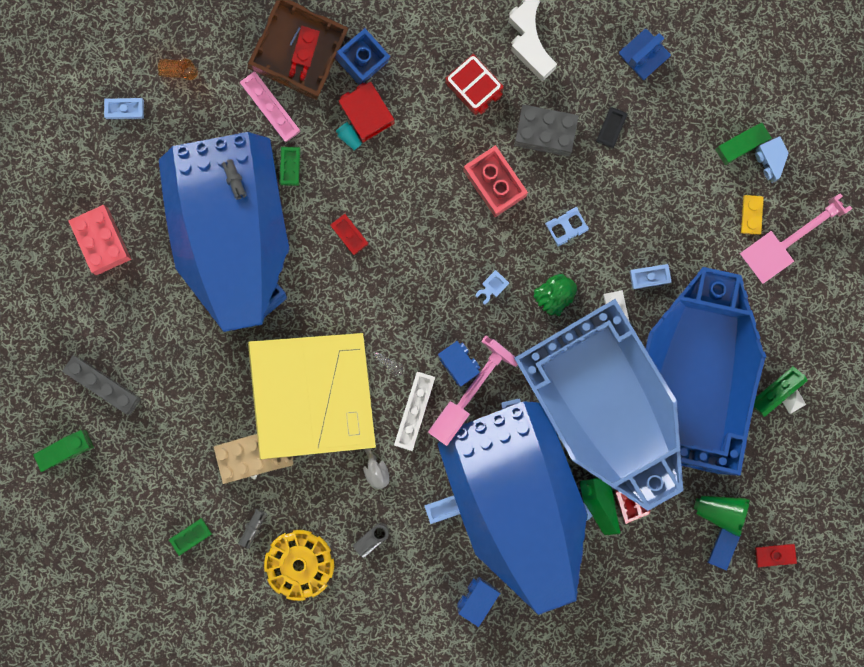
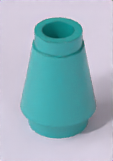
M346 122L336 130L337 137L352 148L353 151L362 145L352 124L349 125Z

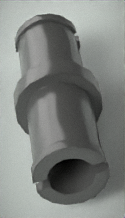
M232 159L226 160L228 164L226 165L224 161L221 165L227 176V184L231 186L234 198L236 200L242 199L241 195L243 198L247 196L241 182L242 177L238 174L234 161Z
M256 508L250 522L245 526L246 530L238 542L239 545L246 546L247 549L250 548L256 534L260 532L259 528L267 516L266 512Z

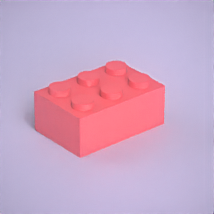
M496 145L464 166L463 172L494 217H497L527 196V190Z
M105 205L68 220L91 273L99 275L131 260L110 210Z

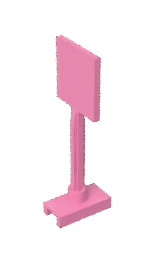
M841 193L828 201L830 205L825 208L823 213L784 241L779 242L773 232L770 231L740 253L762 284L794 262L786 251L787 247L829 217L832 218L836 214L841 216L852 209L851 206L844 208L842 206L844 204L838 201V199L843 197Z
M485 336L481 342L493 352L488 358L489 361L463 395L460 402L456 405L450 401L428 431V433L446 446L470 415L464 410L465 406L473 398L494 367L498 366L501 360L515 367L518 365L514 355L488 336Z

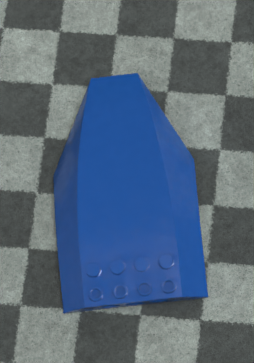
M244 132L172 146L159 159L168 233L177 272L223 332L262 325L265 318L264 314L270 304L271 295L275 291L279 280L278 276L283 269L286 254L290 250L270 138ZM229 159L234 161L236 170L242 177L241 182L247 194L244 198L241 195L242 199L239 200L234 198L231 186L226 181V173L221 165L224 161L227 165L226 160Z
M702 267L649 332L645 348L677 400L681 466L715 474L738 476L741 475L750 421L766 358L765 351L763 352L759 332L756 329L755 318L749 306L748 295L743 286L744 282L739 274Z
M538 402L518 403L462 425L447 446L440 441L437 445L475 555L529 605L537 615L577 601V587L580 579L579 572L582 563L583 542L585 540L588 513L557 432L542 405Z

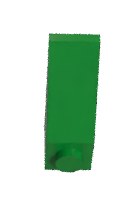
M79 430L33 454L40 472H43L94 448L87 430Z
M598 477L579 481L583 501L604 535L620 534L612 487Z

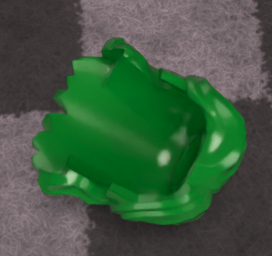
M564 274L554 275L545 284H542L541 287L534 289L535 302H538L539 307L543 306L542 310L546 311L549 316L554 314L560 316L563 309L570 303H573L577 292V284Z

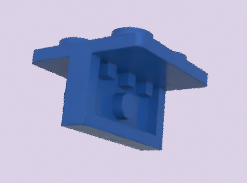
M644 29L619 52V55L642 80H645L671 56L662 45L664 37L660 33L654 37L647 29Z

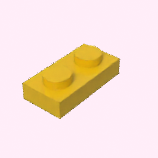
M743 196L741 233L761 234L764 197Z

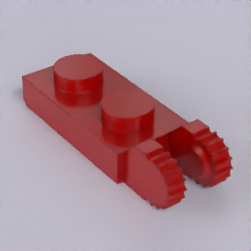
M301 26L288 77L293 78L296 65L303 67L300 80H305L320 31Z

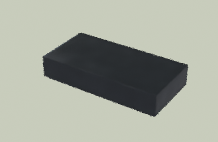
M610 107L596 142L613 149L628 113Z

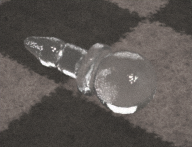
M374 353L377 360L387 366L386 370L390 371L394 377L404 375L405 366L402 363L396 362L395 359L390 360L383 354Z

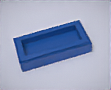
M721 528L707 563L727 571L740 537Z

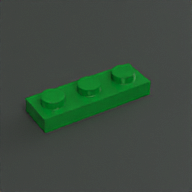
M792 366L755 398L753 409L765 417L808 381L806 376Z

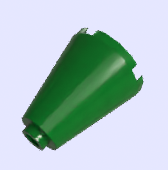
M701 495V499L696 498L694 509L697 510V515L740 537L750 500L746 498Z

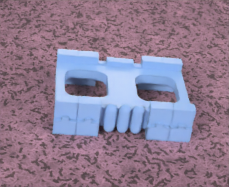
M577 207L567 211L566 214L558 217V219L554 218L545 223L557 247L576 237L577 234L579 236L589 229ZM577 215L582 222V226L573 229L569 223V218ZM561 224L566 233L557 238L552 231V227Z

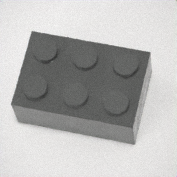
M522 105L514 146L570 157L579 115Z

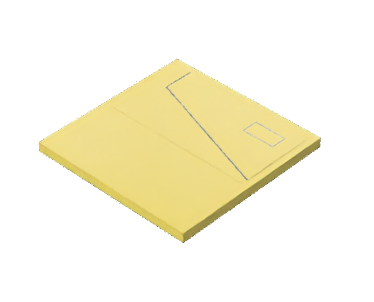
M363 333L248 342L260 460L376 448Z

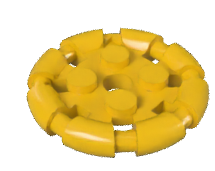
M293 530L292 533H284L272 542L269 553L266 552L264 572H267V581L276 593L285 595L286 599L303 601L311 596L314 598L325 590L328 586L329 578L333 576L334 558H331V549L320 536L316 537L307 530ZM295 540L297 546L290 548L289 542ZM307 541L314 544L312 549L305 546ZM278 551L283 553L280 559L276 557ZM322 554L324 562L319 563L317 556ZM296 560L303 561V570H295L293 564ZM280 568L282 575L276 576L274 569ZM317 572L323 574L320 580L314 578ZM286 581L292 584L291 589L284 586ZM308 583L309 589L303 591L301 585Z

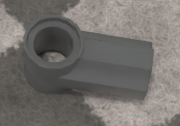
M377 523L353 545L356 552L362 558H365L388 538V526L384 523ZM383 528L385 536L378 537L375 534V530Z

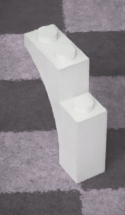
M523 0V4L519 8L516 6L509 13L508 22L522 35H518L511 42L513 44L511 51L543 82L556 69L557 63L546 53L537 35L535 15L540 0Z

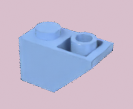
M780 136L755 149L756 159L759 163L762 162L765 168L764 175L772 183L781 177L788 156V151Z

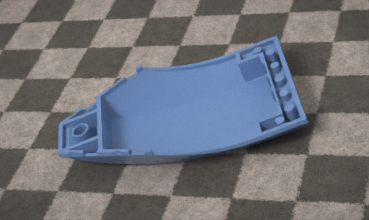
M616 299L514 358L573 462L647 511L683 491L677 400Z

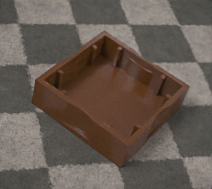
M276 0L267 25L257 42L247 68L317 100L335 60L336 53L340 49L349 28L325 16L314 14L304 6L291 0ZM301 26L320 31L310 68L307 70L304 81L300 80L303 67L296 65L293 78L288 77ZM300 27V30H299V32H298L296 38L294 39L292 45L290 46V43H291V41H292L294 35L296 34L298 28Z

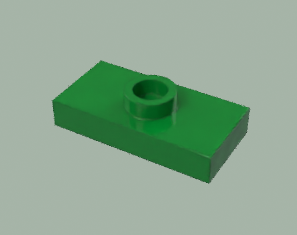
M281 147L280 185L299 186L300 147Z
M200 518L170 538L169 542L178 556H180L213 533L203 518Z

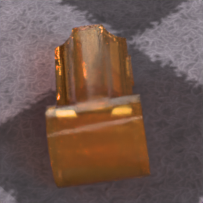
M160 59L158 62V75L161 77L193 80L198 75V69L190 59ZM187 67H192L190 72L184 73Z

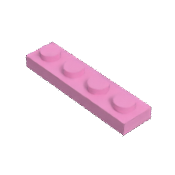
M256 72L251 73L240 81L242 87L285 143L301 132Z

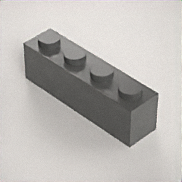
M73 355L62 370V372L125 414L131 415L141 400L140 397L78 356Z

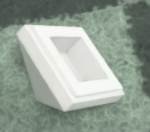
M798 390L782 402L789 414L806 405Z

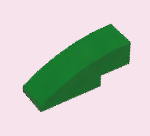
M760 123L721 144L715 150L724 165H727L769 141L772 137L764 124Z

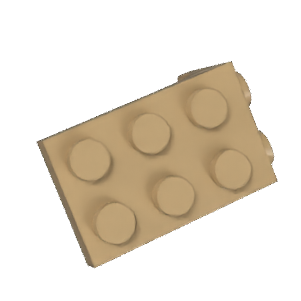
M257 434L214 446L223 484L293 465V456L260 460Z

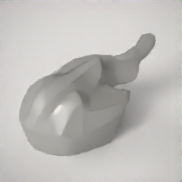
M365 449L368 456V469L364 466L363 471L367 481L376 489L386 487L389 484V472L386 464L383 461L378 464L376 462L377 457L372 453L371 449Z

